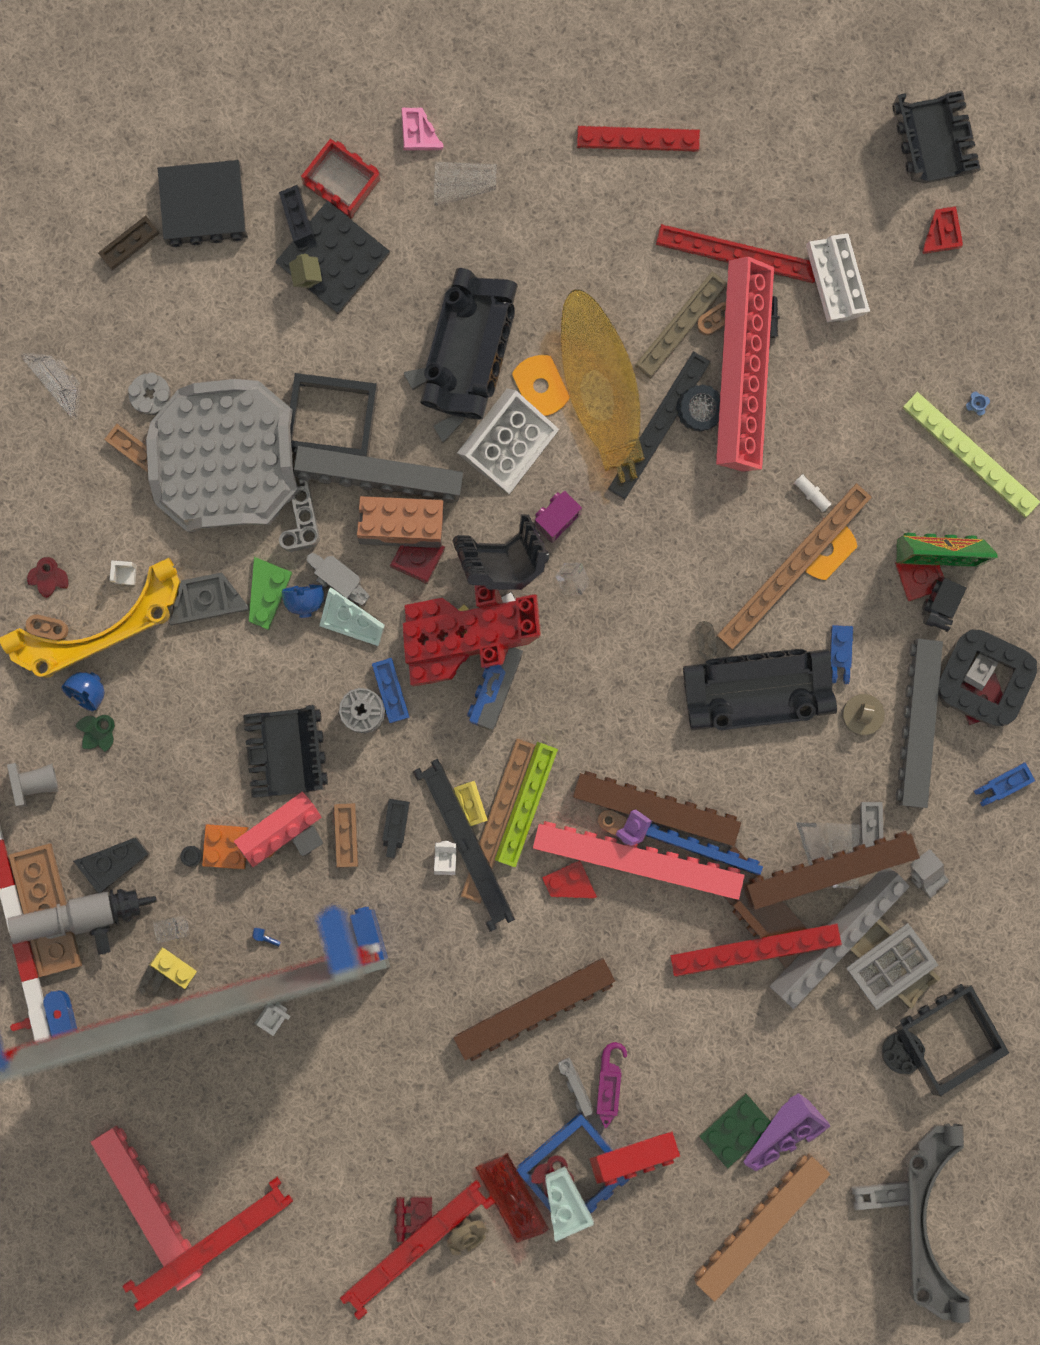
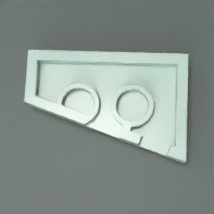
M330 587L319 626L378 646L385 625Z
M566 1167L547 1174L546 1185L555 1242L594 1225V1220Z

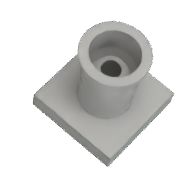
M16 763L7 765L16 807H27L25 797L27 795L59 792L53 763L24 773H20L19 765Z

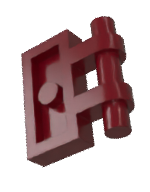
M432 1196L411 1197V1205H405L404 1197H396V1206H394L396 1225H394V1233H396L397 1242H404L405 1233H411L412 1235L432 1217ZM405 1213H411V1225H405Z

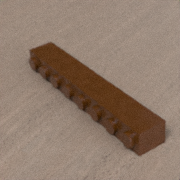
M589 771L579 774L572 798L628 815L636 809L654 823L735 846L742 823L737 821V816L725 813L723 817L717 815V810L707 807L703 811L697 809V804L685 801V804H680L676 802L677 798L665 795L664 798L657 797V792L645 789L644 792L637 791V786L625 783L624 786L616 784L617 780L609 777L601 780L596 778L597 774Z
M906 831L894 834V839L886 841L885 837L874 840V845L866 847L865 844L852 847L853 852L847 854L842 850L833 853V858L828 860L820 857L812 860L813 864L809 866H804V863L792 866V871L784 873L782 869L771 873L772 877L764 879L763 876L751 879L752 883L747 885L754 908L755 910L920 859L912 833L907 834Z
M602 957L458 1033L453 1039L464 1060L470 1059L472 1062L482 1056L481 1052L487 1049L491 1052L501 1046L500 1042L506 1039L509 1042L520 1036L519 1032L525 1029L527 1032L538 1027V1022L544 1019L546 1022L557 1017L556 1013L562 1009L565 1012L576 1007L575 1003L582 999L583 1002L590 1000L594 997L593 993L601 989L602 992L609 990L613 987L612 983L615 982V979Z

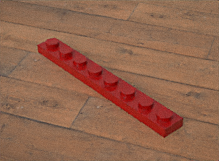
M832 924L670 956L674 976L679 977L842 946L838 924Z

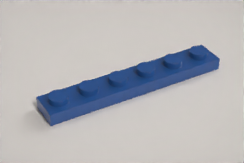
M652 823L645 835L758 876L761 875L763 866L759 865L760 861L748 858L747 861L740 859V854L732 851H727V854L720 852L719 847L712 844H707V847L700 845L699 840L692 837H687V840L680 838L679 833L672 830H667V833L660 831V827Z

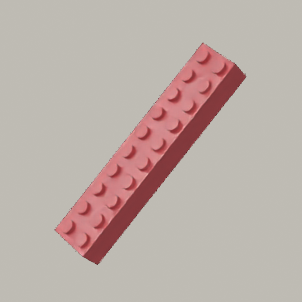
M751 257L730 260L728 266L716 454L717 465L743 472L762 470L774 267Z

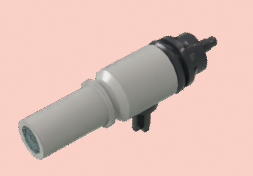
M117 889V894L110 890L109 895L108 892L70 899L63 906L56 904L57 907L8 917L7 922L11 942L16 944L43 937L51 939L65 936L66 932L70 931L76 935L89 932L90 936L94 935L98 955L111 952L107 932L111 931L109 924L115 922V925L120 926L119 921L123 920L124 924H126L133 918L140 917L139 907L157 902L156 896L138 899L136 889L130 891Z

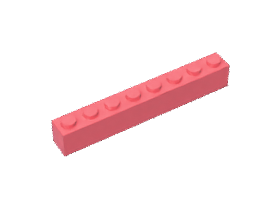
M116 1125L92 1140L91 1144L164 1267L192 1246L189 1240L183 1239L180 1234L181 1227L176 1220L173 1221L169 1213L171 1211L167 1203L160 1200L158 1196L160 1194L159 1189L154 1183L151 1184L147 1178L149 1173L144 1165L140 1166L137 1161L138 1154L132 1146H128L126 1133L122 1128L118 1129ZM203 1266L175 1286L176 1289L180 1290L199 1278L203 1273Z

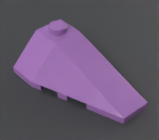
M798 1093L781 1107L744 1160V1164L758 1171L778 1160L781 1151L790 1150L792 1152L796 1150L795 1144L805 1138L808 1142L814 1140L828 1129L830 1124L808 1099Z

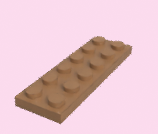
M52 844L9 854L23 914L57 907L56 904L61 906L67 904ZM66 932L65 936L51 939L43 937L30 940L39 977L82 966L73 932Z

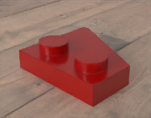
M580 860L542 877L551 897H597Z

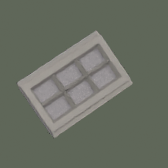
M907 923L847 966L846 969L874 1008L878 1010L937 967L938 964L912 927Z

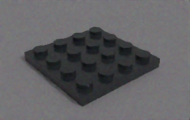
M327 200L310 220L315 238L297 246L292 241L275 263L291 276L289 263L297 259L298 255L308 254L309 257H318L322 281L306 289L339 314L387 258L390 251Z

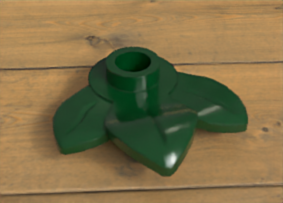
M100 715L97 718L86 716L75 725L77 729L85 732L82 740L83 749H93L99 746L106 752L113 745L114 737L112 732L115 728V722L111 716ZM104 721L108 723V727L106 729H103L101 727V724Z

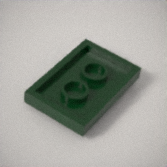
M745 1093L708 1126L699 1137L728 1169L757 1143L771 1121Z

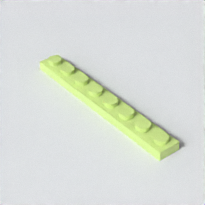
M916 392L904 405L903 409L1023 517L1026 518L1040 503L1035 496L921 394Z

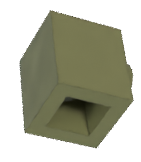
M301 254L296 257L297 259L289 263L293 287L311 288L322 281L318 257H309L308 254Z

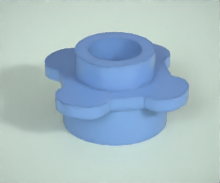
M973 392L970 402L966 404V409L982 416L985 414V408L989 405L990 399L978 392Z

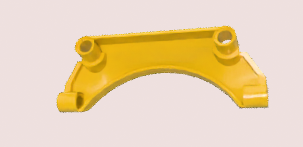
M170 557L150 566L145 586L134 606L120 621L101 633L78 640L57 641L32 635L19 628L0 637V644L5 653L9 654L11 661L29 671H33L39 677L50 678L54 673L157 624L167 622L170 616L167 607L174 604L180 586V579L176 568H173L174 564ZM162 609V617L155 619V610ZM43 663L48 665L45 673L40 672V666Z

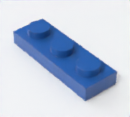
M388 658L372 663L389 723L410 718L393 659Z

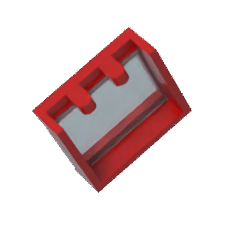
M330 138L301 175L304 186L325 201L328 200L342 213L352 219L358 208L380 182V173L375 166L364 163L358 154L347 151L341 142H335Z

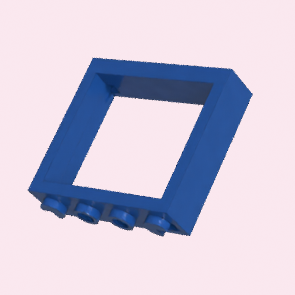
M582 1112L578 1113L516 1167L519 1175L550 1212L549 1199L538 1184L531 1182L529 1170L581 1126L586 1129L605 1153L613 1151ZM618 1177L617 1183L604 1186L585 1203L589 1213L591 1214L598 1207L596 1204L602 1199L606 1201L614 1193L613 1189L618 1185L622 1187L630 1178Z

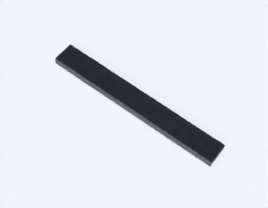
M694 351L692 352L608 488L610 492L626 500L675 421L678 398L688 388L698 384L711 361Z

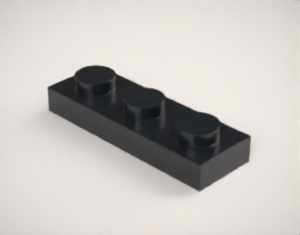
M295 185L279 192L295 245L297 246L315 238L299 186Z

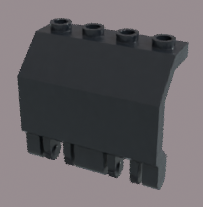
M963 91L951 92L939 98L915 103L904 102L907 97L906 93L897 95L894 103H892V111L894 115H897V133L902 137L901 150L902 154L906 155L907 162L905 167L907 174H910L911 181L930 183L976 173L981 170L979 160H977V153L962 156L961 152L976 146L975 141H973L974 136L971 123L968 121L969 115L953 117L952 113L967 107L966 102H964Z
M521 514L519 532L506 544L477 543L470 535H457L452 540L468 583L470 585L485 586L491 590H522L544 572L545 563L549 562V552L544 547V541H541L540 533L537 532L535 523L532 522L527 514Z
M308 705L306 708L243 715L244 724L261 723V725L244 727L245 732L261 730L262 738L246 740V745L263 743L261 746L246 747L248 766L265 764L262 767L248 768L249 773L255 774L265 771L266 780H253L250 782V786H268L250 789L251 798L325 790V785H328L327 772H323L326 756L325 751H321L320 743H324L323 731L319 730L318 722H322L321 710L317 709V706Z

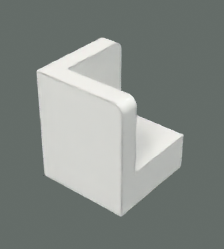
M111 560L110 582L135 586L137 565L133 562Z

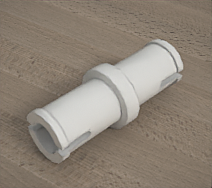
M804 474L794 482L806 495L805 498L807 500L810 499L821 512H824L832 504L819 491L820 488L818 486L815 487Z

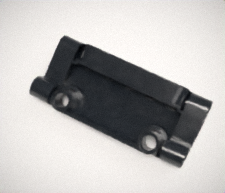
M456 269L451 288L445 293L424 370L426 384L424 385L420 400L422 405L453 416L476 420L483 419L488 398L492 397L495 392L515 315L513 303L518 288L517 283L507 279L477 278L468 269Z
M804 649L782 650L707 660L704 664L683 666L691 731L710 728L724 731L807 721L815 715L837 714L836 697L832 692L831 656L829 649L806 651ZM805 705L808 706L806 710H800L801 707ZM719 716H726L723 720H717Z

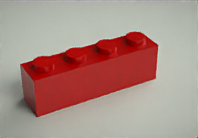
M671 1131L589 1158L597 1184L604 1182L605 1186L617 1183L618 1177L624 1176V1179H629L637 1176L636 1171L643 1170V1173L655 1170V1165L661 1163L662 1167L675 1163L674 1158L680 1157V1153Z

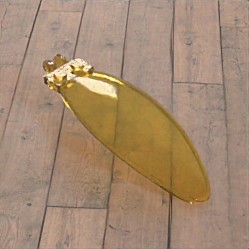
M574 289L568 294L564 302L561 319V353L568 393L580 423L591 441L599 449L604 470L608 471L617 468L620 482H625V475L621 467L629 464L631 477L635 479L638 477L634 463L645 460L639 440L641 411L636 377L624 344L603 309L591 295L580 289Z

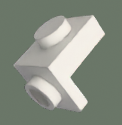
M449 841L435 843L434 875H455L456 843Z
M278 1002L275 1006L269 1003L254 1024L274 1036L284 1019L289 1020L291 1016L285 1013L287 1008Z

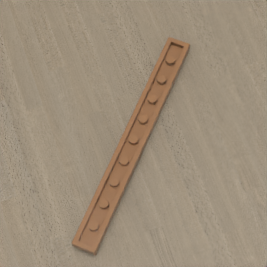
M856 483L716 636L733 650L872 497Z

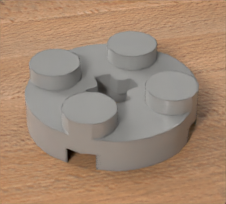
M155 373L138 376L128 388L129 399L133 407L137 411L149 415L158 414L169 401L171 395L167 382ZM146 390H155L153 393L154 398H145Z

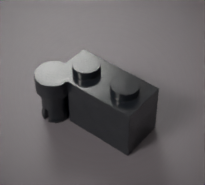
M938 577V579L934 580L930 589L932 591L931 595L922 605L923 612L921 615H924L923 624L930 627L935 626L948 632L951 627L946 625L952 626V619L967 588L943 577Z

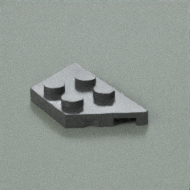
M221 572L181 580L178 597L175 600L174 611L169 623L172 626L250 609Z

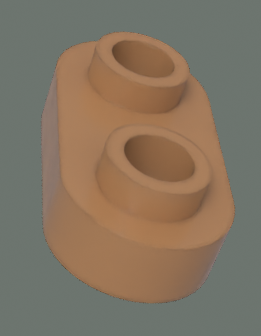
M726 302L718 304L699 318L697 328L701 334L709 336L725 326V317L721 316V312L726 311ZM709 322L711 327L705 328L704 323Z
M35 614L26 621L27 631L35 636L60 641L68 634L67 624L59 619ZM36 622L41 623V627L39 629H35ZM59 626L61 628V632L59 634H56L55 628Z
M605 810L600 813L598 824L603 830L617 836V830L624 828L628 818L612 810ZM607 816H610L613 820L609 825L605 823Z

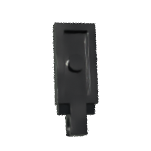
M389 799L382 839L384 840L383 846H388L386 854L388 858H395L396 849H402V843L404 844L410 802Z

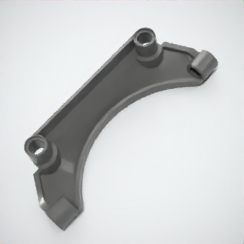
M950 1124L934 1125L918 1141V1150L910 1151L905 1156L908 1178L911 1287L909 1292L910 1296L919 1306L925 1307L942 1320L968 1323L971 1321L970 1297L953 1285L940 1269L930 1247L927 1234L928 1200L935 1180L947 1162L964 1148L963 1125L953 1124V1126H950ZM916 1157H920V1165L917 1167H913V1159ZM920 1290H926L923 1298H917V1293Z

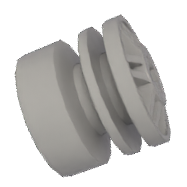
M357 688L351 690L344 695L340 702L339 713L342 722L346 727L357 733L366 734L373 732L381 726L385 719L386 710L383 701L375 692L369 689ZM362 705H365L364 708L367 710L366 714L362 713L361 716H359V712L356 711L357 708H361Z

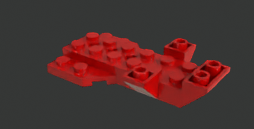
M475 585L476 606L479 607L476 609L460 611L444 598L405 605L406 622L402 624L405 663L409 665L410 685L415 687L452 680L462 662L465 663L471 655L480 654L482 668L502 665L509 648L529 645L541 636L537 595L518 597L516 601L503 603L499 590H491L485 586Z

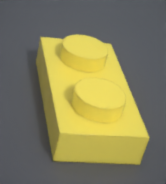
M475 781L454 787L455 794L470 825L473 826L488 821Z
M163 947L149 965L182 989L187 987L197 972Z

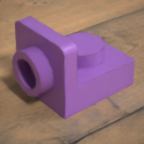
M635 809L631 811L624 828L617 830L616 835L621 838L623 843L630 846L643 841L652 821Z

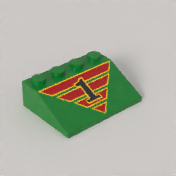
M904 533L903 536L897 539L896 564L979 567L997 558L996 551L984 539H977V536L972 535L965 536L964 539L957 538V535H944V538L937 537V534H924V537L916 536V533Z

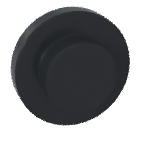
M195 846L185 847L180 854L182 863L188 867L196 866L202 858L201 851Z

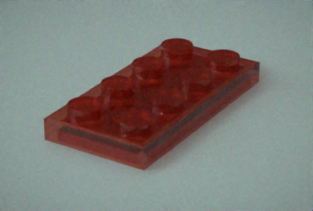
M508 1153L482 1162L475 1167L490 1196L495 1200V1205L516 1243L539 1236L549 1230Z

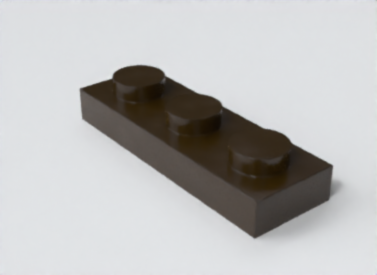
M145 215L99 251L98 254L109 268L114 270L160 234V232Z

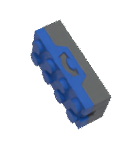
M515 647L509 648L502 665L486 667L482 675L483 679H485L483 686L478 685L475 693V698H477L476 704H471L467 714L470 718V723L494 732L523 656V650Z

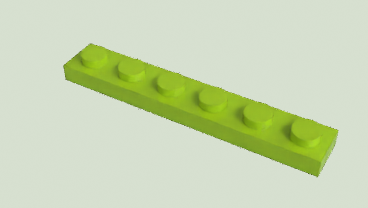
M540 742L536 743L496 854V861L516 868L558 749Z

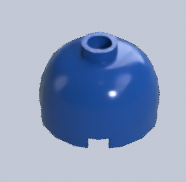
M310 584V587L292 586L282 589V599L285 607L289 612L299 614V618L311 617V613L317 611L324 601L322 585Z
M76 672L61 686L62 691L68 698L73 696L77 701L81 702L78 705L91 712L96 711L100 706L105 694L104 687L100 682L101 678L93 672L90 674Z

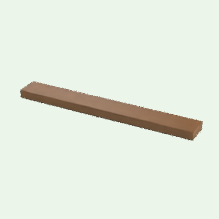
M516 739L479 843L491 869H493L496 854L536 746L520 739ZM469 873L461 897L481 903L482 898Z

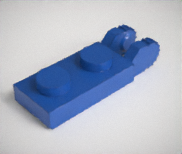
M831 626L830 656L832 683H836L838 678L837 667L844 668L843 683L849 684L853 626Z
M1026 762L989 780L987 784L975 789L974 793L975 795L982 794L991 788L994 795L984 798L980 802L981 806H985L995 800H1001L1035 782V779Z

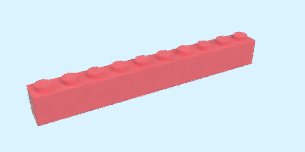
M544 821L543 825H538L533 849L739 900L745 876L740 874L741 869L728 867V870L719 869L720 864L708 862L707 865L699 864L700 859L687 856V859L683 860L678 858L679 854L668 851L666 855L659 854L658 849L646 846L645 850L637 848L638 844L632 846L618 844L616 838L605 836L604 840L596 838L597 834L585 831L584 835L576 833L577 829L564 826V830L555 828V823Z

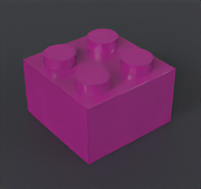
M565 490L561 494L557 492L550 499L549 506L546 509L542 507L535 514V527L553 543L581 515L582 507Z

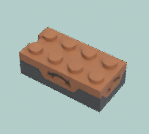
M360 496V520L357 530L359 544L442 547L443 500Z

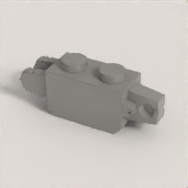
M315 553L308 555L306 560L316 570L314 572L318 577L316 581L326 588L329 585L348 600L350 599L361 606L369 600L370 596L360 586L361 579L335 557L328 556L324 560Z

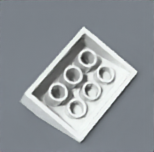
M507 388L457 454L510 494L559 429L520 393Z

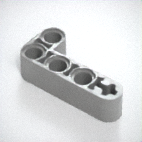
M299 479L301 486L297 484L298 492L292 498L297 529L285 531L279 537L280 545L288 552L315 547L320 541L309 481ZM299 493H306L307 497L304 501H297ZM303 513H310L311 518L309 521L303 522L301 521V515ZM309 532L314 533V540L306 542L305 535ZM287 537H294V544L285 546V539Z

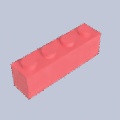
M302 791L237 838L234 843L250 865L255 867L322 817L314 804Z

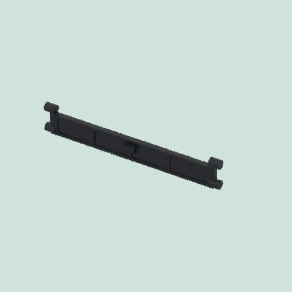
M435 759L431 762L432 767L422 772L418 768L413 773L417 781L424 778L489 912L492 920L487 921L485 924L489 932L497 929L496 923L504 919L508 923L514 921V914L438 759Z

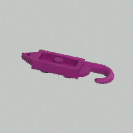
M618 1042L607 1044L603 1049L596 1114H599L605 1129L613 1118L618 1116L622 1074L621 1069L617 1065L610 1063V1053L613 1049H619L622 1051L623 1057H627L626 1048Z

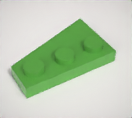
M254 557L249 622L269 630L282 600V589L287 588L293 574L292 572Z

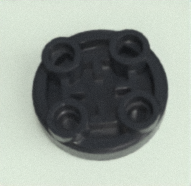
M898 1032L891 1033L882 1045L881 1054L883 1061L894 1072L911 1074L918 1068ZM910 1032L924 1057L925 1047L915 1034Z

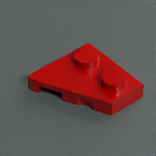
M956 206L936 209L922 253L927 254L962 248L963 242Z

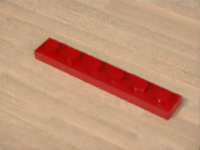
M578 126L577 148L699 152L700 130Z

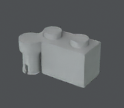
M930 849L921 855L920 859L910 864L912 883L918 889L921 887L929 898H932L937 894V890L949 882L948 878L944 875V864Z

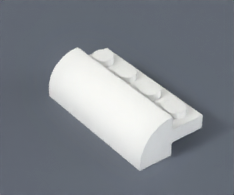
M849 234L834 235L828 239L808 242L806 248L827 322L839 320L844 322L870 312Z

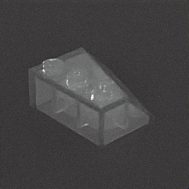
M796 822L809 865L813 864L812 860L824 857L825 860L833 858V853L844 850L845 854L853 852L852 847L861 845V824ZM860 877L830 887L859 889Z

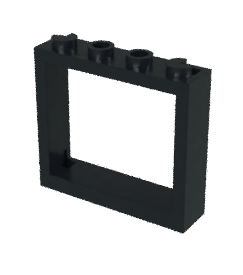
M295 373L290 408L293 410L290 424L292 453L297 454L298 446L369 457L378 392L377 383ZM301 386L369 395L361 449L293 441Z
M959 984L951 989L952 993L947 996L943 994L935 998L934 1004L920 1007L916 1015L902 1018L900 1020L901 1024L895 1027L932 1095H944L1009 1054L1007 1047L972 985L963 986ZM963 996L992 1048L937 1082L908 1029Z

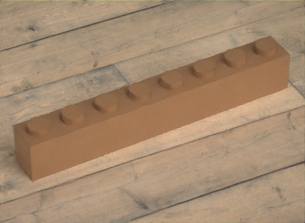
M809 1153L806 1156L802 1155L795 1164L797 1166L792 1172L789 1170L781 1178L783 1182L778 1187L774 1186L767 1193L768 1198L763 1204L759 1202L752 1210L754 1214L749 1219L745 1218L741 1221L736 1234H730L725 1239V1246L720 1251L715 1250L709 1257L710 1262L705 1267L702 1265L696 1271L694 1279L696 1285L714 1302L831 1175Z

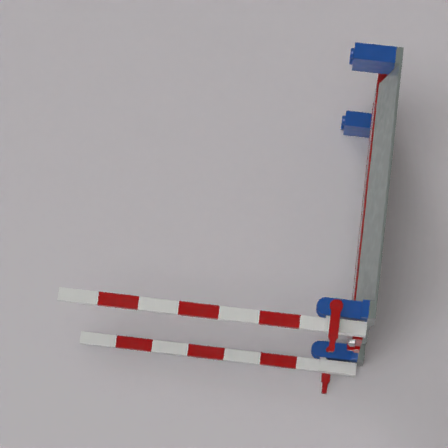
M0 826V898L7 922L8 917L22 915V910ZM339 906L322 910L323 915L317 916L327 953L325 958L309 961L80 1029L77 1028L70 997L65 991H52L45 998L43 997L30 941L12 944L29 1010V1017L25 1018L22 1022L12 1024L10 1028L11 1031L32 1028L35 1041L3 1051L0 1040V1082L364 976V974L390 967L375 910H369V907H363L354 910L355 914L350 915L358 948H356L347 911L340 910Z

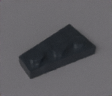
M135 837L73 862L98 893H102L150 853L140 840Z

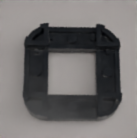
M969 630L955 644L939 680L938 696L945 707H951L983 722L989 728L1005 727L1013 722L1020 712L1037 674V660L1029 652L982 630ZM976 652L1013 669L1011 678L998 705L960 687Z

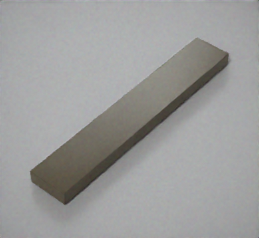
M712 271L637 361L635 366L651 378L698 322L699 318L727 287V282Z

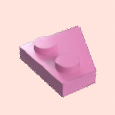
M402 108L404 150H443V143L436 136L435 129L427 120V115L423 108Z

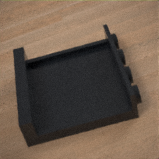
M239 160L158 167L163 239L167 245H170V247H181L183 243L201 245L204 241L217 244L222 243L225 239L238 242L248 237L241 178L242 166Z

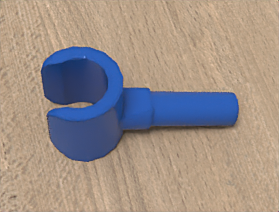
M254 928L253 938L255 940L265 941L279 947L280 941L264 936L265 929Z

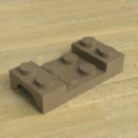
M879 919L849 951L857 958H860L893 934V932ZM903 941L895 947L901 957L911 950ZM890 950L877 961L884 970L898 959ZM915 953L904 960L911 970L923 962ZM873 963L868 966L875 975L880 973ZM900 963L886 974L894 983L905 975L907 971ZM931 970L898 994L897 997L908 1008L912 1009L918 998L941 978ZM883 976L879 978L887 987L889 986Z

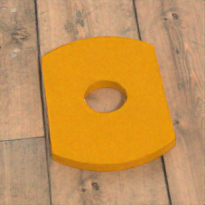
M537 355L529 357L522 361L512 373L521 395L544 416L559 411L570 398L551 356ZM537 379H545L548 382L546 392L538 393L534 390L533 384Z
M847 526L831 541L833 546L832 554L829 556L820 554L805 570L806 573L817 579L827 580L857 548L856 539Z

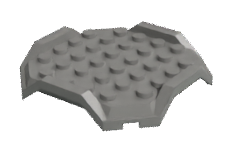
M230 379L201 382L178 389L150 422L146 438L148 479L155 504L189 533L214 527L270 525L280 514L279 511L283 506L289 503L298 492L292 464L290 433L293 410L261 382L255 380Z

